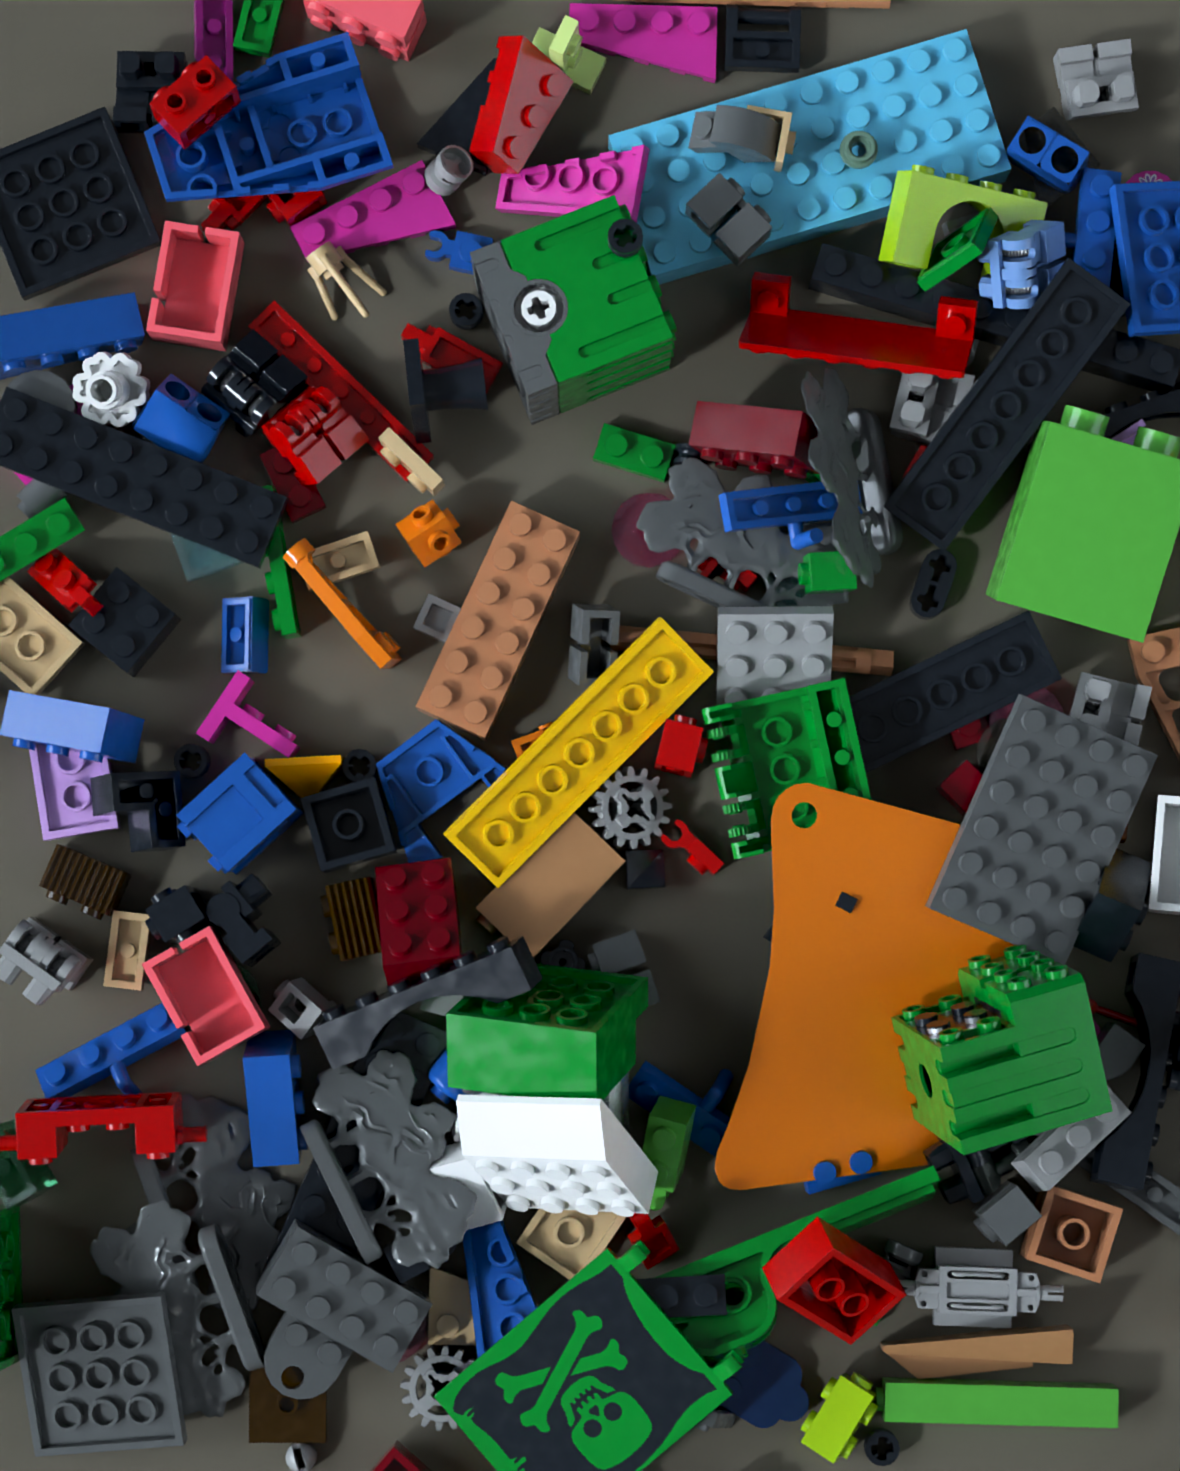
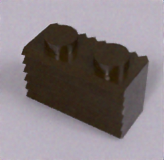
M57 844L39 886L48 890L45 897L67 905L68 900L71 899L82 904L81 912L101 920L104 914L112 916L113 910H117L132 874L64 845Z
M369 876L325 886L327 894L321 895L320 898L324 917H332L335 932L328 933L332 954H339L341 961H347L382 953L378 902L373 878Z

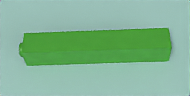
M882 1377V1387H875L876 1398L874 1403L879 1406L877 1411H881V1417L884 1422L1118 1428L1119 1389L1112 1383Z

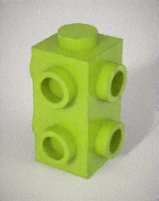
M853 1372L851 1376L844 1373L840 1375L838 1380L832 1376L821 1393V1397L825 1399L818 1413L812 1410L800 1429L806 1433L801 1443L833 1464L840 1457L847 1460L859 1441L854 1437L861 1423L868 1426L879 1408L878 1405L873 1403L876 1393L871 1388L874 1384L856 1372Z

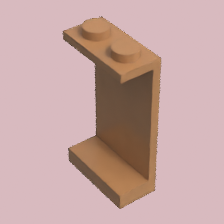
M574 812L499 888L495 887L480 902L476 909L481 915L476 920L492 935L499 930L504 936H508L510 941L523 936L533 958H535L547 943L626 861Z

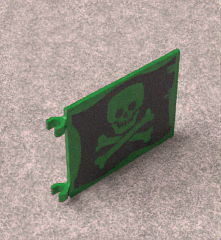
M641 1240L636 1242L621 1257H617L607 1247L434 1395V1398L497 1471H641L733 1394L725 1380L735 1374L742 1367L741 1364L745 1360L735 1349L727 1353L715 1366H711L631 1274V1270L644 1261L651 1252Z

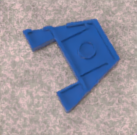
M439 719L432 721L376 763L408 862L442 858L443 855L422 828L421 823L480 779H483L489 788L508 769Z

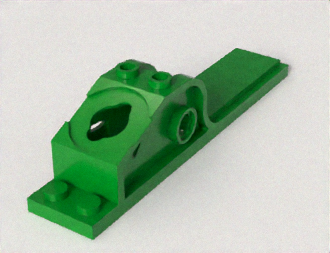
M934 1165L655 1277L725 1274L726 1291L736 1288L744 1293V1298L739 1304L733 1306L727 1304V1315L670 1319L706 1361L718 1362L732 1349H735L743 1359L749 1357L747 1350L766 1340L773 1331L777 1320L775 1294L762 1267L817 1216L846 1234L933 1199L940 1181Z

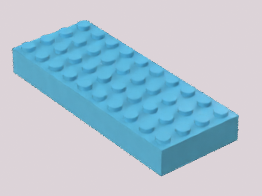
M967 29L608 135L609 151H616L617 153L632 150V147L645 145L650 149L637 223L643 233L642 245L648 259L645 262L648 277L655 275L659 285L733 263L714 244V241L717 239L715 233L736 215L738 211L710 237L685 214L686 203L718 173H721L726 180L730 177L733 178L745 192L743 200L746 203L749 202L753 207L756 204L759 205L771 218L769 223L772 226L771 235L748 257L751 258L888 217L897 171L911 170L912 165L934 168V176L943 178L946 177V173L964 175L969 177L968 184L979 186L980 181L997 184L1005 182L1011 171ZM717 105L736 106L746 109L747 105L791 112L792 118L789 131L796 132L792 155L785 154L781 172L774 171L775 162L744 163L727 152L696 153L688 148L695 113L716 111ZM853 131H865L872 135L877 142L878 153L876 159L870 166L864 169H854L847 166L840 156V145L843 138ZM857 145L851 149L855 156H863L865 154V149L862 146Z

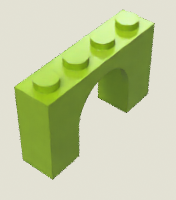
M912 165L911 170L897 171L878 261L913 269H927L937 225L943 214L958 203H967L979 213L986 208H992L999 218L990 238H995L1008 231H1020L1024 228L1023 224L1030 220H1044L1048 203L1035 200L1036 193L1031 191L1014 189L1013 194L1001 192V184L980 181L979 186L968 184L969 177L964 175L946 173V177L943 178L934 176V168ZM983 263L981 277L991 274L990 263Z

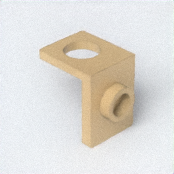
M747 105V109L771 117L772 120L782 125L774 171L781 172L785 154L792 155L796 132L789 131L792 113Z

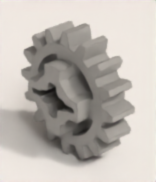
M633 766L623 767L622 774L617 769L610 776L611 781L607 779L600 786L602 788L601 792H594L591 795L593 799L597 800V805L589 807L588 812L597 813L598 816L591 825L592 827L602 826L604 830L601 832L600 837L602 839L613 837L612 846L622 847L625 843L627 849H637L638 842L642 846H648L651 844L649 835L661 837L663 834L658 825L670 822V819L663 815V810L672 808V804L662 800V797L669 791L667 788L657 789L656 786L660 781L658 776H652L647 779L648 769L641 768L635 773ZM626 782L638 785L636 788H632L630 792L626 788L620 787L621 784ZM627 801L633 802L631 807L626 803ZM629 808L634 812L633 814H627ZM630 824L640 829L634 833L622 831L623 828H627Z
M444 1345L441 1353H436L434 1347L429 1346L427 1358H424L419 1353L414 1356L415 1363L418 1365L416 1368L409 1365L406 1366L404 1372L411 1379L403 1380L400 1383L401 1388L409 1390V1394L402 1398V1403L413 1404L414 1407L409 1413L411 1418L419 1413L423 1416L421 1426L425 1427L432 1420L435 1421L436 1431H441L444 1422H449L453 1430L457 1429V1423L448 1413H439L430 1409L434 1405L441 1406L434 1398L436 1394L434 1390L437 1385L435 1380L438 1379L441 1383L447 1380L450 1382L475 1361L474 1357L466 1362L462 1360L464 1349L460 1348L453 1355L450 1354L449 1345ZM447 1362L455 1366L451 1370L439 1369L433 1363ZM420 1374L426 1382V1391L421 1397L418 1396L417 1380Z

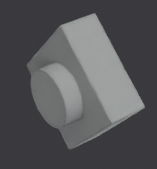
M428 594L413 629L445 643L461 608Z

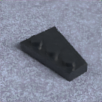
M493 58L417 143L419 149L437 156L448 145L460 146L471 156L474 163L473 171L486 176L489 168L469 150L480 107L485 105L490 88V83L487 82L489 72L494 71L497 58Z

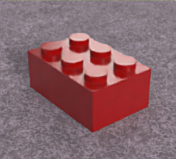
M818 1216L762 1267L778 1301L850 1345L907 1295L888 1261Z

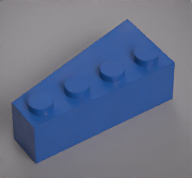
M135 292L0 316V380L33 370H43L75 361H84L89 357H93L98 352L131 353L138 349L137 346L142 345L145 333Z

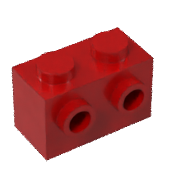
M206 55L200 61L190 63L183 70L181 77L170 86L166 85L160 88L149 104L155 119L185 150L241 102L237 86Z
M675 715L674 720L666 719L654 766L655 770L691 778L695 762L702 764L709 740L702 737L703 727L696 726V719L682 715Z

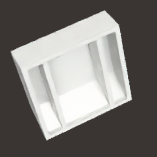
M458 1094L456 1104L462 1155L473 1166L475 1172L480 1174L489 1184L490 1188L505 1202L508 1208L519 1212H525L528 1208L543 1209L550 1213H562L563 1210H577L587 1215H596L598 1212H613L624 1217H631L634 1213L649 1214L658 1170L602 1099Z

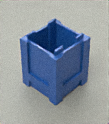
M244 752L176 815L182 821L176 827L186 838L191 836L194 841L198 839L213 856L207 861L217 872L222 870L226 874L232 871L238 875L304 813L256 760Z

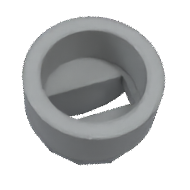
M293 1443L286 1452V1464L292 1471H309L316 1463L317 1451L311 1443ZM301 1448L305 1467L302 1468L299 1467L295 1450Z

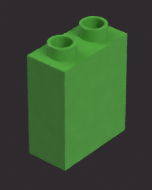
M1065 405L1060 424L1042 421L1035 431L986 595L997 601L1143 643L1180 527V459H1177L1180 451V437L1138 426L1133 445L1104 437L1110 417Z

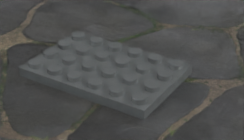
M1018 694L925 906L1016 946L1026 945L1028 951H1039L1041 954L1053 958L1054 962L1065 965L1079 934L1077 929L1089 901L1092 902L1097 894L1098 881H1100L1105 865L1109 866L1158 755L1031 698Z

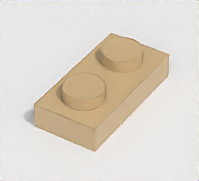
M390 427L378 437L381 445L384 447L380 453L394 467L401 463L411 473L407 479L418 491L423 494L428 490L435 497L445 486L443 479Z
M368 531L315 548V552L312 554L313 562L334 584L381 568ZM306 582L308 591H313V589Z
M113 910L103 986L143 991L146 972L141 964L147 961L151 935L145 923V920L150 918L148 914Z

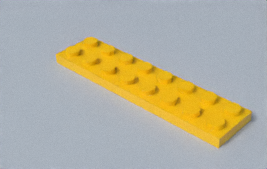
M658 617L443 833L444 836L499 888L714 671L663 618Z

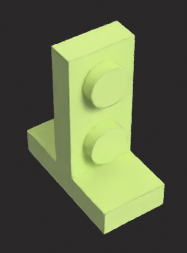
M565 15L556 34L539 27L532 44L574 81L572 87L591 95L606 64V57L580 46L583 36L579 35V21Z

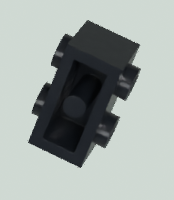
M187 885L177 890H172L169 887L159 892L150 899L153 905L145 909L150 917L145 920L148 929L156 940L161 939L165 943L179 945L180 942L198 933L202 927L211 922L207 916V906L195 887Z

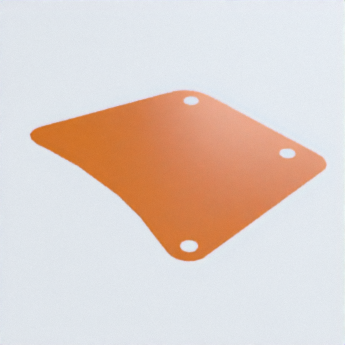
M811 783L795 784L778 796L771 815L774 915L770 968L749 1066L728 1126L717 1150L714 1169L718 1181L723 1186L733 1190H747L815 1180L813 1176L814 1167L821 1161H828L835 1166L836 1177L859 1175L851 1169L849 1164L850 1157L856 1151H866L872 1157L873 1164L867 1173L928 1165L923 1151L939 1140L937 1135L921 1125L913 1117L911 1104L917 1103L914 1094L907 1090L904 1077L906 1075L905 1066L900 1059L898 1046L904 1045L902 1037L894 1032L891 1017L903 1014L902 1010L912 1005H925V1007L939 1004L938 999L947 995L959 994L963 997L958 971L960 968L969 966L968 959L978 955H990L991 959L1005 956L1003 950L1014 945L925 906L961 824ZM802 802L812 804L817 812L815 823L808 828H800L792 820L794 807ZM841 892L858 899L851 913L835 906Z

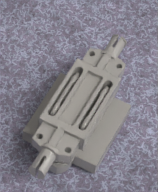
M934 1246V1268H918L914 1280H899L902 1287H906L903 1288L907 1294L906 1296H914L918 1308L933 1309L932 1324L938 1326L1011 1328L1012 1316H1017V1312L1036 1313L1040 1301L1063 1302L1064 1298L1062 1294H1048L1049 1292L1064 1293L1063 1285H1040L1037 1273L1018 1271L1017 1268L1013 1267L1012 1249Z

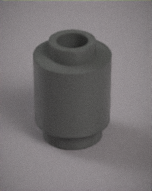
M33 479L16 495L21 500L17 507L28 518L33 517L62 498L66 497L67 499L69 497L66 492Z

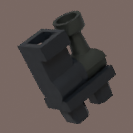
M937 1136L939 1141L923 1151L928 1165L930 1167L934 1165L936 1172L948 1166L953 1171V1176L939 1182L938 1185L942 1197L947 1203L953 1204L966 1198L976 1203L984 1199L985 1195L995 1192L999 1188L1001 1177L1015 1169L1011 1162L1029 1146V1143L1026 1140L1028 1137L1011 1141L1013 1142L1010 1146L1011 1152L993 1159L991 1152L1010 1142L963 1155Z

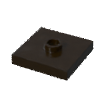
M290 1366L283 1371L281 1379L287 1386H296L302 1382L304 1373L299 1367ZM264 1367L249 1371V1443L327 1442V1391L314 1398L297 1400L282 1395L274 1388L265 1373Z

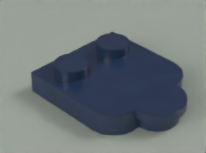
M765 1340L761 1344L748 1349L749 1357L744 1359L745 1361L741 1364L742 1367L725 1380L733 1394L720 1405L758 1428H769L775 1425L779 1419L792 1422L802 1418L808 1410L809 1398L805 1389L800 1386L802 1370L798 1362Z

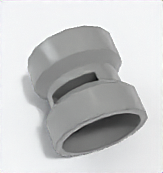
M448 145L443 148L436 159L431 161L424 171V179L427 186L438 195L448 196L454 193L473 171L474 163L471 156L460 146Z

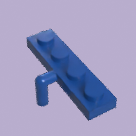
M1084 167L1081 172L1075 233L1065 232V247L1073 249L1072 261L1110 288L1115 229L1109 188L1114 184H1121L1122 172Z
M822 482L732 491L718 495L725 533L788 526L790 543L796 550L812 546L823 540V533L820 529L813 528L804 532L803 524L830 521L833 519L838 507L835 494L829 493ZM858 505L860 514H863L862 510L860 509V507H859V505Z
M161 1003L36 1069L35 1071L45 1098L71 1097L110 1075L113 1076L116 1086L123 1094L143 1093L129 1077L126 1067L180 1039L181 1035L186 1033L187 1030L186 1028L177 1029L166 1008Z
M645 1060L623 1094L650 1113L659 1096L697 1105L690 1140L716 1157L717 1150L730 1120V1117L716 1107L724 1097L734 1076L728 1069L721 1070L710 1090L702 1099Z

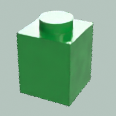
M838 551L808 553L803 556V563L798 564V581L800 586L805 585V594L844 593L857 589V576L852 573L846 565L843 556Z

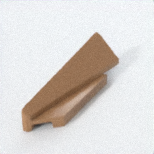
M1067 1324L1034 1328L1025 1326L880 1342V1348L917 1379L1028 1368L1033 1367V1362L1073 1364L1074 1332L1073 1328Z

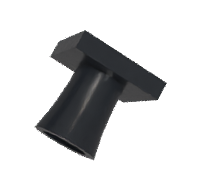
M418 338L403 340L409 405L417 444L431 442L428 411L443 409L488 410L482 357L441 368L423 369Z

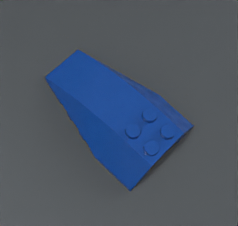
M345 32L275 54L265 60L266 64L255 71L250 72L248 70L236 77L237 81L234 84L237 86L241 102L185 150L160 123L144 131L166 202L322 191L394 168L383 133L379 130L364 86L359 62L349 33Z

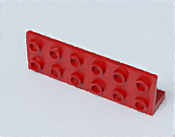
M754 272L751 283L750 313L739 338L740 349L750 350L757 354L767 352L783 354L794 359L804 357L820 359L831 364L842 362L857 364L868 369H894L906 374H931L943 379L964 378L975 338L978 301L941 296L938 303L935 329L790 309L792 276Z

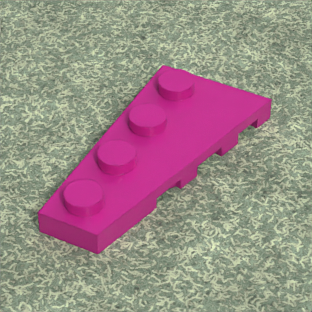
M570 3L569 17L579 21V35L583 36L580 46L611 56L620 55L634 59V62L648 66L650 63L668 68L670 72L685 75V73L703 78L704 81L715 83L717 7Z
M645 145L632 147V150L600 153L598 157L582 160L578 157L567 159L565 163L551 166L542 164L522 168L519 174H501L495 209L501 213L560 217L615 195L618 205L625 204L631 219L637 223L650 149Z
M420 160L292 225L290 229L306 258L328 241L335 248L341 246L345 253L349 254L357 249L370 246L379 247L387 245L391 241L425 236V233H430L433 230L443 229L447 231L457 227L441 195L436 194L427 186L424 179L426 166Z

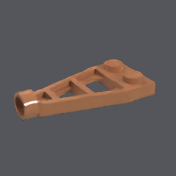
M1180 627L1146 634L1143 643L1128 639L1127 643L1135 677L1140 685L1152 687L1149 704L1180 762V734L1172 717L1173 711L1180 709V700L1174 701L1168 698L1159 682V675L1162 671L1180 667Z

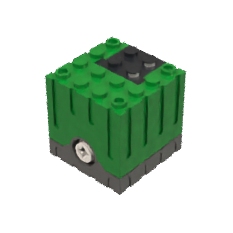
M615 195L500 240L501 243L497 241L470 252L477 293L531 425L559 415V412L564 413L670 370V358L674 357L673 349H675L673 341H676L674 333L677 332V328L670 311L663 312L661 309L660 297H662V292L655 275L649 277L647 275L645 262L648 259L645 249L642 245L639 252L634 256L622 258L612 253L608 245V232L612 224L619 219H631L627 206L625 204L619 206ZM626 229L624 234L616 233L614 238H619L618 245L621 247H625L628 242L635 243L632 239V231Z

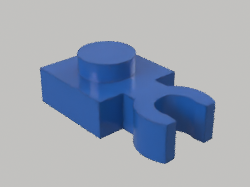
M433 230L430 231V239L441 242L442 247L438 251L426 250L425 257L433 262H439L448 258L450 259L449 270L474 275L470 252L494 243V239L457 230L454 241L449 240L443 232Z

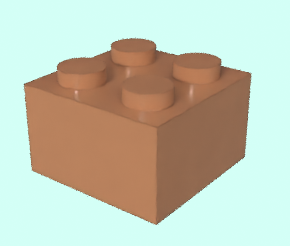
M1057 1185L1049 1191L1038 1192L1034 1206L1042 1217L1027 1228L1019 1255L1027 1260L1100 1283L1123 1209L1117 1205Z

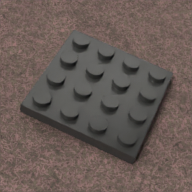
M165 1291L18 1303L13 1306L11 1311L35 1457L184 1446L188 1438Z

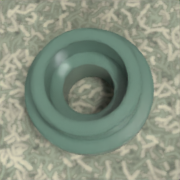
M853 131L847 134L840 145L841 159L847 166L854 169H864L870 166L875 161L878 153L876 140L865 131ZM857 145L862 146L865 149V154L863 156H855L851 149Z

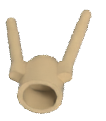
M328 241L306 257L311 265L307 271L314 279L332 320H337L338 314L322 275L326 281L333 277L361 315L365 318L369 316V312L340 273L345 268L341 261L381 296L387 294V291L356 264L341 246L335 248Z

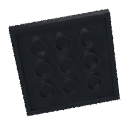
M105 106L0 149V246L24 301L161 246L160 237Z

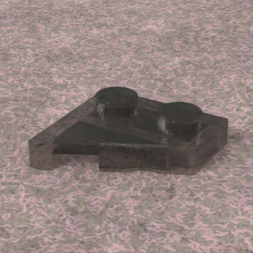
M1055 107L1037 119V121L1088 150ZM1037 127L1026 128L1024 135L1028 153L1035 154L1040 152L1046 143L1044 132ZM1059 147L1051 157L1053 168L1060 173L1073 171L1078 164V154L1071 147ZM1090 152L1087 168L1098 169L1100 163ZM1033 177L1037 200L1047 202V208L1065 195Z

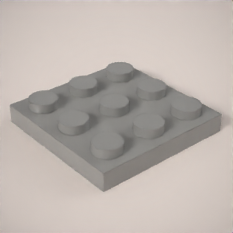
M833 606L718 607L716 706L831 681Z

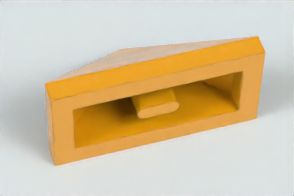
M342 755L265 759V767L301 798L321 792L343 768L344 757Z

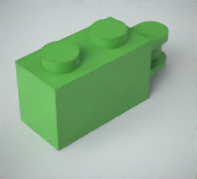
M659 1096L649 1114L642 1151L658 1170L650 1210L657 1211L664 1206L666 1198L670 1192H674L683 1174L697 1105Z

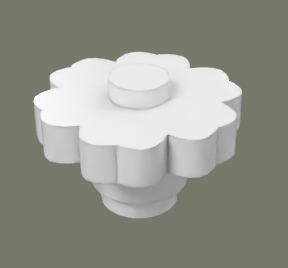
M103 351L85 359L82 364L84 373H79L73 378L74 388L72 393L75 401L83 403L81 409L82 416L103 425L111 423L115 427H123L129 424V422L135 421L140 414L139 406L145 405L150 399V380L140 376L141 363L132 359L131 356L124 352L116 353L112 356L109 352Z

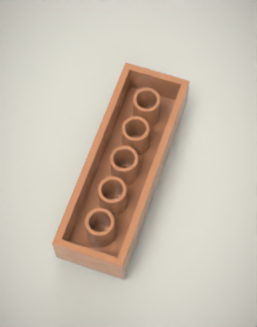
M514 501L510 502L417 702L416 708L418 711L487 742L579 543L580 531Z

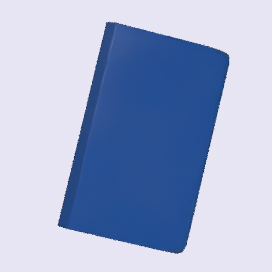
M254 596L223 598L221 673L235 674L237 670L243 674L267 673L269 600Z

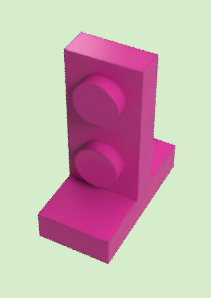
M237 670L196 734L214 744L229 720H231L286 757H295L300 750V747L293 743L297 737L295 734L279 724L273 730L261 722L265 715L247 703L243 709L239 707L255 682Z

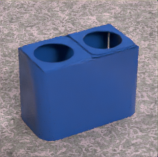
M1028 115L1008 146L1006 154L1011 164L1058 192L1067 194L1075 189L1081 179V172L1084 167H1088L1090 152ZM1029 127L1039 128L1046 137L1044 148L1035 154L1024 152L1019 145L1020 134ZM1059 147H1071L1078 154V164L1069 173H1060L1052 166V154Z
M170 374L156 388L133 425L135 424L133 429L159 447L203 463L209 456L230 413L173 374Z

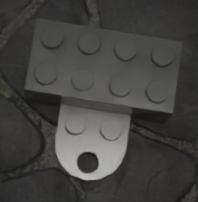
M295 1218L256 1284L257 1296L285 1311L271 1334L264 1351L265 1373L271 1385L282 1395L297 1400L314 1398L326 1392L338 1378L353 1351L393 1373L433 1304L429 1296L406 1282L400 1284L398 1278L372 1262L366 1264L360 1255ZM296 1366L303 1371V1380L296 1386H287L281 1379L282 1373L286 1368Z

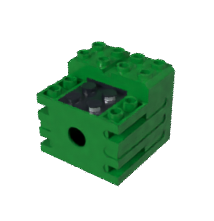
M1026 945L1007 947L1003 950L1005 956L991 959L990 955H978L969 958V966L960 968L958 971L963 997L959 994L947 995L938 999L939 1004L925 1007V1005H912L902 1010L903 1014L891 1017L894 1032L899 1034L904 1042V1045L898 1046L900 1059L905 1066L906 1075L904 1077L907 1090L914 1094L917 1103L911 1104L914 1119L963 1155L1113 1111L1086 984L1081 973L1059 962L1054 963L1053 958H1049L1039 951H1028Z

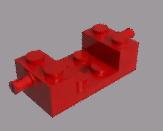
M182 1092L27 1099L15 1113L16 1135L0 1136V1151L17 1150L18 1160L29 1159L30 1165L50 1164L53 1162V1158H57L68 1144V1132L90 1130V1125L105 1124L106 1130H124L130 1127L129 1123H135L136 1154H146L147 1159L157 1160L169 1158L170 1153L176 1152L179 1145H184L186 1142H207V1126L183 1127Z

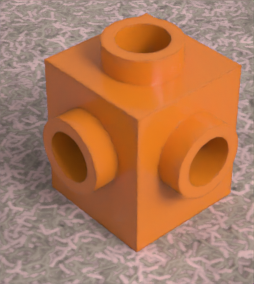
M433 499L424 505L418 506L411 514L395 524L424 568L437 559L448 555L452 549L462 543L455 532V529L460 526L448 507L441 511Z

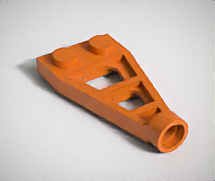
M303 538L284 554L283 559L292 569L297 570L380 669H392L402 660L401 656L397 653L401 648L388 632H378L313 562L312 554L315 552V548L308 540Z

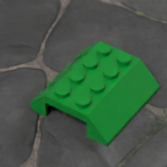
M845 678L701 709L705 725L722 722L721 728L706 731L707 738L716 740L730 735L733 750H719L715 754H711L713 763L730 759L731 765L714 768L721 800L738 797L739 800L737 803L722 806L724 814L733 815L747 810L750 823L748 825H736L731 829H727L729 838L742 835L747 837V840L731 843L734 860L772 851L771 815L773 806L778 796L795 784L811 783L871 800ZM807 802L797 804L792 811V820L800 828L812 826L817 819L815 807Z

